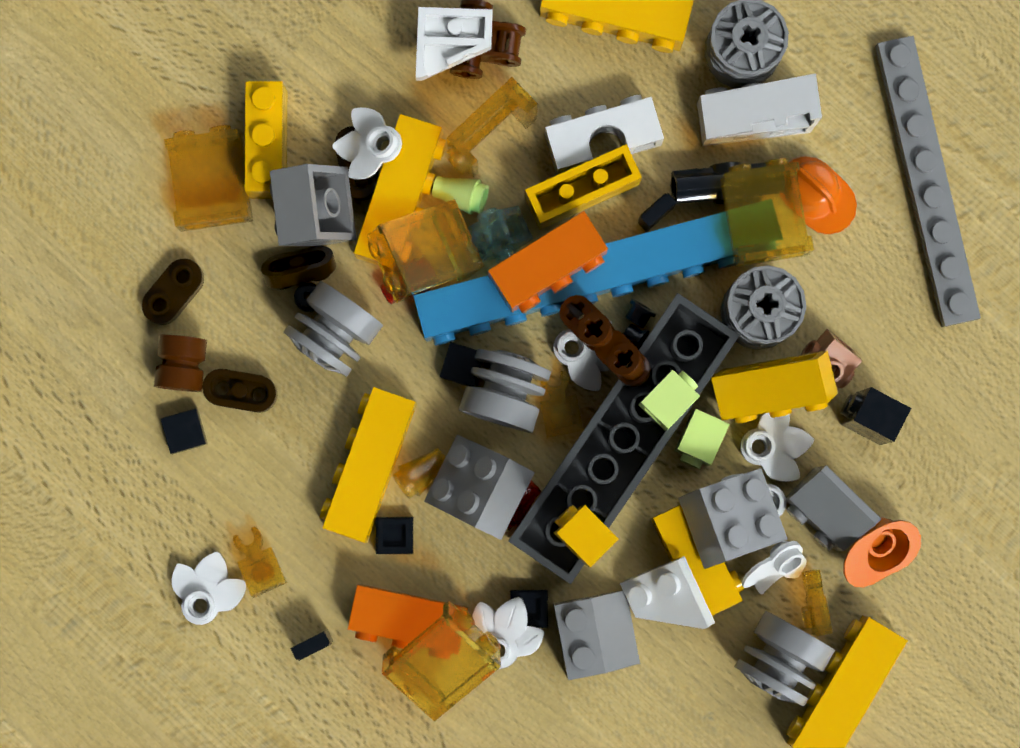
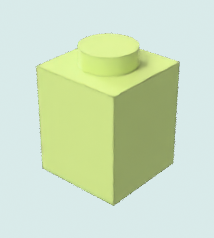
M671 370L639 403V406L666 431L700 397L695 391L698 385L684 371L677 374L674 370Z
M694 409L674 450L682 454L680 461L697 469H700L702 464L706 466L712 465L730 424L698 409Z

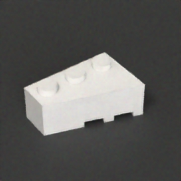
M816 73L763 84H747L732 90H727V88L723 87L706 90L705 95H701L697 102L702 146L811 133L822 118Z

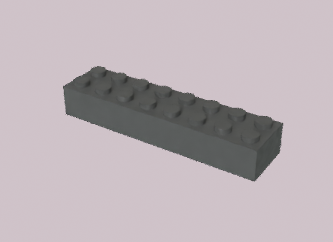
M677 293L639 349L650 363L651 372L649 378L640 386L635 387L627 386L618 379L508 542L571 584L584 566V563L554 534L559 528L555 523L556 519L572 505L577 509L580 506L586 505L609 528L692 407L691 405L665 431L639 406V403L671 370H674L677 374L684 371L698 385L695 391L700 395L740 335ZM630 362L627 368H629L633 363Z

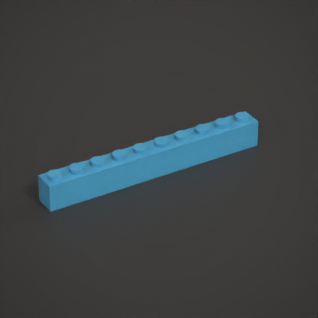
M769 199L606 243L608 251L602 257L605 263L587 274L583 269L571 276L573 282L555 294L552 289L538 296L541 302L525 313H522L520 309L513 313L510 311L488 275L413 295L424 338L426 342L433 340L436 346L455 341V334L469 331L470 336L491 331L490 325L505 321L506 326L527 321L526 315L540 311L541 317L559 313L561 305L570 296H584L593 304L598 302V295L611 292L613 298L634 292L633 286L647 283L648 288L657 287L669 283V276L682 273L683 278L694 277L705 273L704 267L717 263L719 269L731 267L740 263L739 257L753 254L754 259L768 257L776 253L775 248L783 243V238L772 200Z

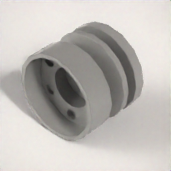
M738 0L728 4L718 13L705 42L704 57L709 71L719 82L731 88H741L752 83H764L773 75L788 47L789 31L784 17L774 6L762 0ZM743 34L747 38H755L753 45L749 41L745 43L741 41Z
M770 265L753 267L741 274L724 294L720 309L722 323L740 335L736 342L741 346L756 350L772 348L793 335L803 322L806 311L804 290L797 279L784 269ZM764 297L767 298V304L774 307L767 315L763 314V308L757 307V304Z
M320 280L306 300L309 306L317 312L316 316L312 319L304 314L297 313L294 318L307 327L302 334L288 325L283 333L290 338L297 350L326 370L334 371L347 377L352 369L340 361L339 358L344 353L358 362L361 357L349 344L355 339L363 344L370 345L383 327V324L349 298Z
M477 349L475 359L490 367L489 370L478 367L471 368L470 373L485 381L483 388L466 386L459 411L505 427L533 433L540 409L526 402V396H544L546 389L532 384L531 380L548 382L551 371L539 366L533 360L503 350L489 351Z
M765 611L754 630L756 636L766 643L764 649L760 650L747 645L744 648V651L758 658L757 662L753 667L738 659L734 667L739 669L750 683L782 701L805 706L808 698L794 690L797 682L813 690L816 685L803 674L805 668L809 667L823 672L835 650L794 625Z

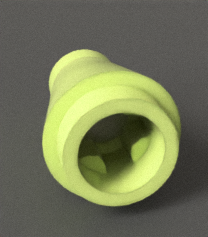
M437 176L432 189L433 197L439 198L470 215L474 212L480 214L483 212L489 194V186L482 184L481 179Z

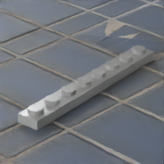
M914 36L878 43L875 48L941 326L947 327L978 320L981 316Z

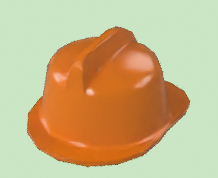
M807 156L795 158L784 165L785 192L779 194V197L808 227L817 233L829 235L839 233L851 224L856 215L857 208L855 194L850 186L831 167L817 158Z
M881 518L873 528L855 541L847 552L843 568L847 582L854 587L864 588L907 567L916 558L921 548V535L918 528L908 521H893Z

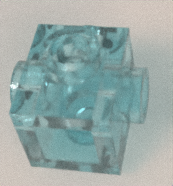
M519 206L500 210L496 207L488 209L476 216L478 222L466 228L472 242V247L480 262L495 259L497 264L515 254L516 249L533 240Z

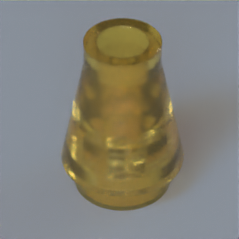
M436 448L430 453L399 465V470L393 474V478L409 499L414 495L420 496L435 480L446 457Z

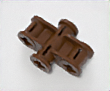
M461 0L460 7L465 9H493L492 4L483 0ZM492 21L491 50L469 59L468 63L465 61L451 67L450 73L462 78L480 79L483 71L480 69L481 62L507 67L520 66L522 59L518 56L521 37L526 35V28L514 23ZM507 39H510L508 50H505Z
M581 295L567 298L559 311L563 323L589 349L595 351L597 357L622 383L635 387L646 382L650 376L651 367L647 358L623 333L615 330L608 318L587 298ZM631 361L633 364L627 368V363Z

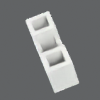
M634 95L621 100V105L607 109L606 105H600L586 110V115L572 119L571 115H565L551 120V126L545 127L544 135L556 175L592 160L593 157L589 143L593 137L600 133L616 135L623 145L627 144L631 154L661 146L664 136L652 97L642 99L641 95Z

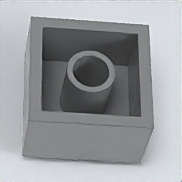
M303 164L270 171V194L274 202L276 219L274 228L278 236L279 246H324L357 240L348 167Z
M457 434L424 502L501 540L535 472Z
M761 468L697 489L678 498L704 569L787 540Z

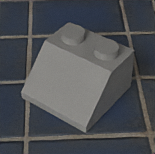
M827 465L813 468L786 496V502L790 505L786 509L787 512L801 525L805 522L809 523L817 531L813 537L828 551L832 548L836 551L846 550L881 520Z
M623 590L553 603L568 680L604 674L640 664L629 602Z

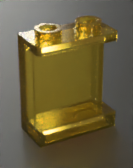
M511 77L446 138L447 154L449 155L448 161L461 175L468 172L474 178L479 173L478 160L471 151L510 114L527 129L537 119L538 103Z
M219 125L209 128V133L195 134V131L184 130L173 133V138L164 139L165 148L169 153L176 211L173 212L175 227L183 232L253 222L251 200L245 192L243 141L237 129H231L230 125Z
M778 158L765 162L766 167L753 169L751 164H739L729 167V172L724 173L720 181L735 267L808 256L814 251L812 235H807L797 172L800 170L799 162L788 163V158Z
M455 199L379 224L367 235L369 252L377 260L383 273L384 286L392 294L396 303L404 301L410 295L457 279V282L467 279L484 267Z
M448 601L443 605V615L406 647L399 651L393 646L383 654L382 675L435 722L501 667V646L490 632L486 631L484 633L475 625L473 617L463 607L457 608L451 601Z

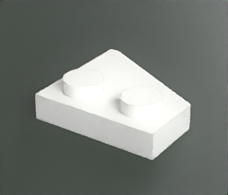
M418 7L416 81L425 80L491 50L493 9Z
M685 556L620 583L635 618L701 629L708 628L715 623Z

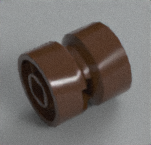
M159 335L157 356L163 362L156 366L154 387L177 391L202 392L204 371L198 365L205 361L207 340L181 335Z

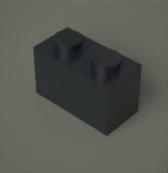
M869 387L862 391H857L855 395L850 394L840 412V414L845 416L841 425L878 445L895 442L912 408Z

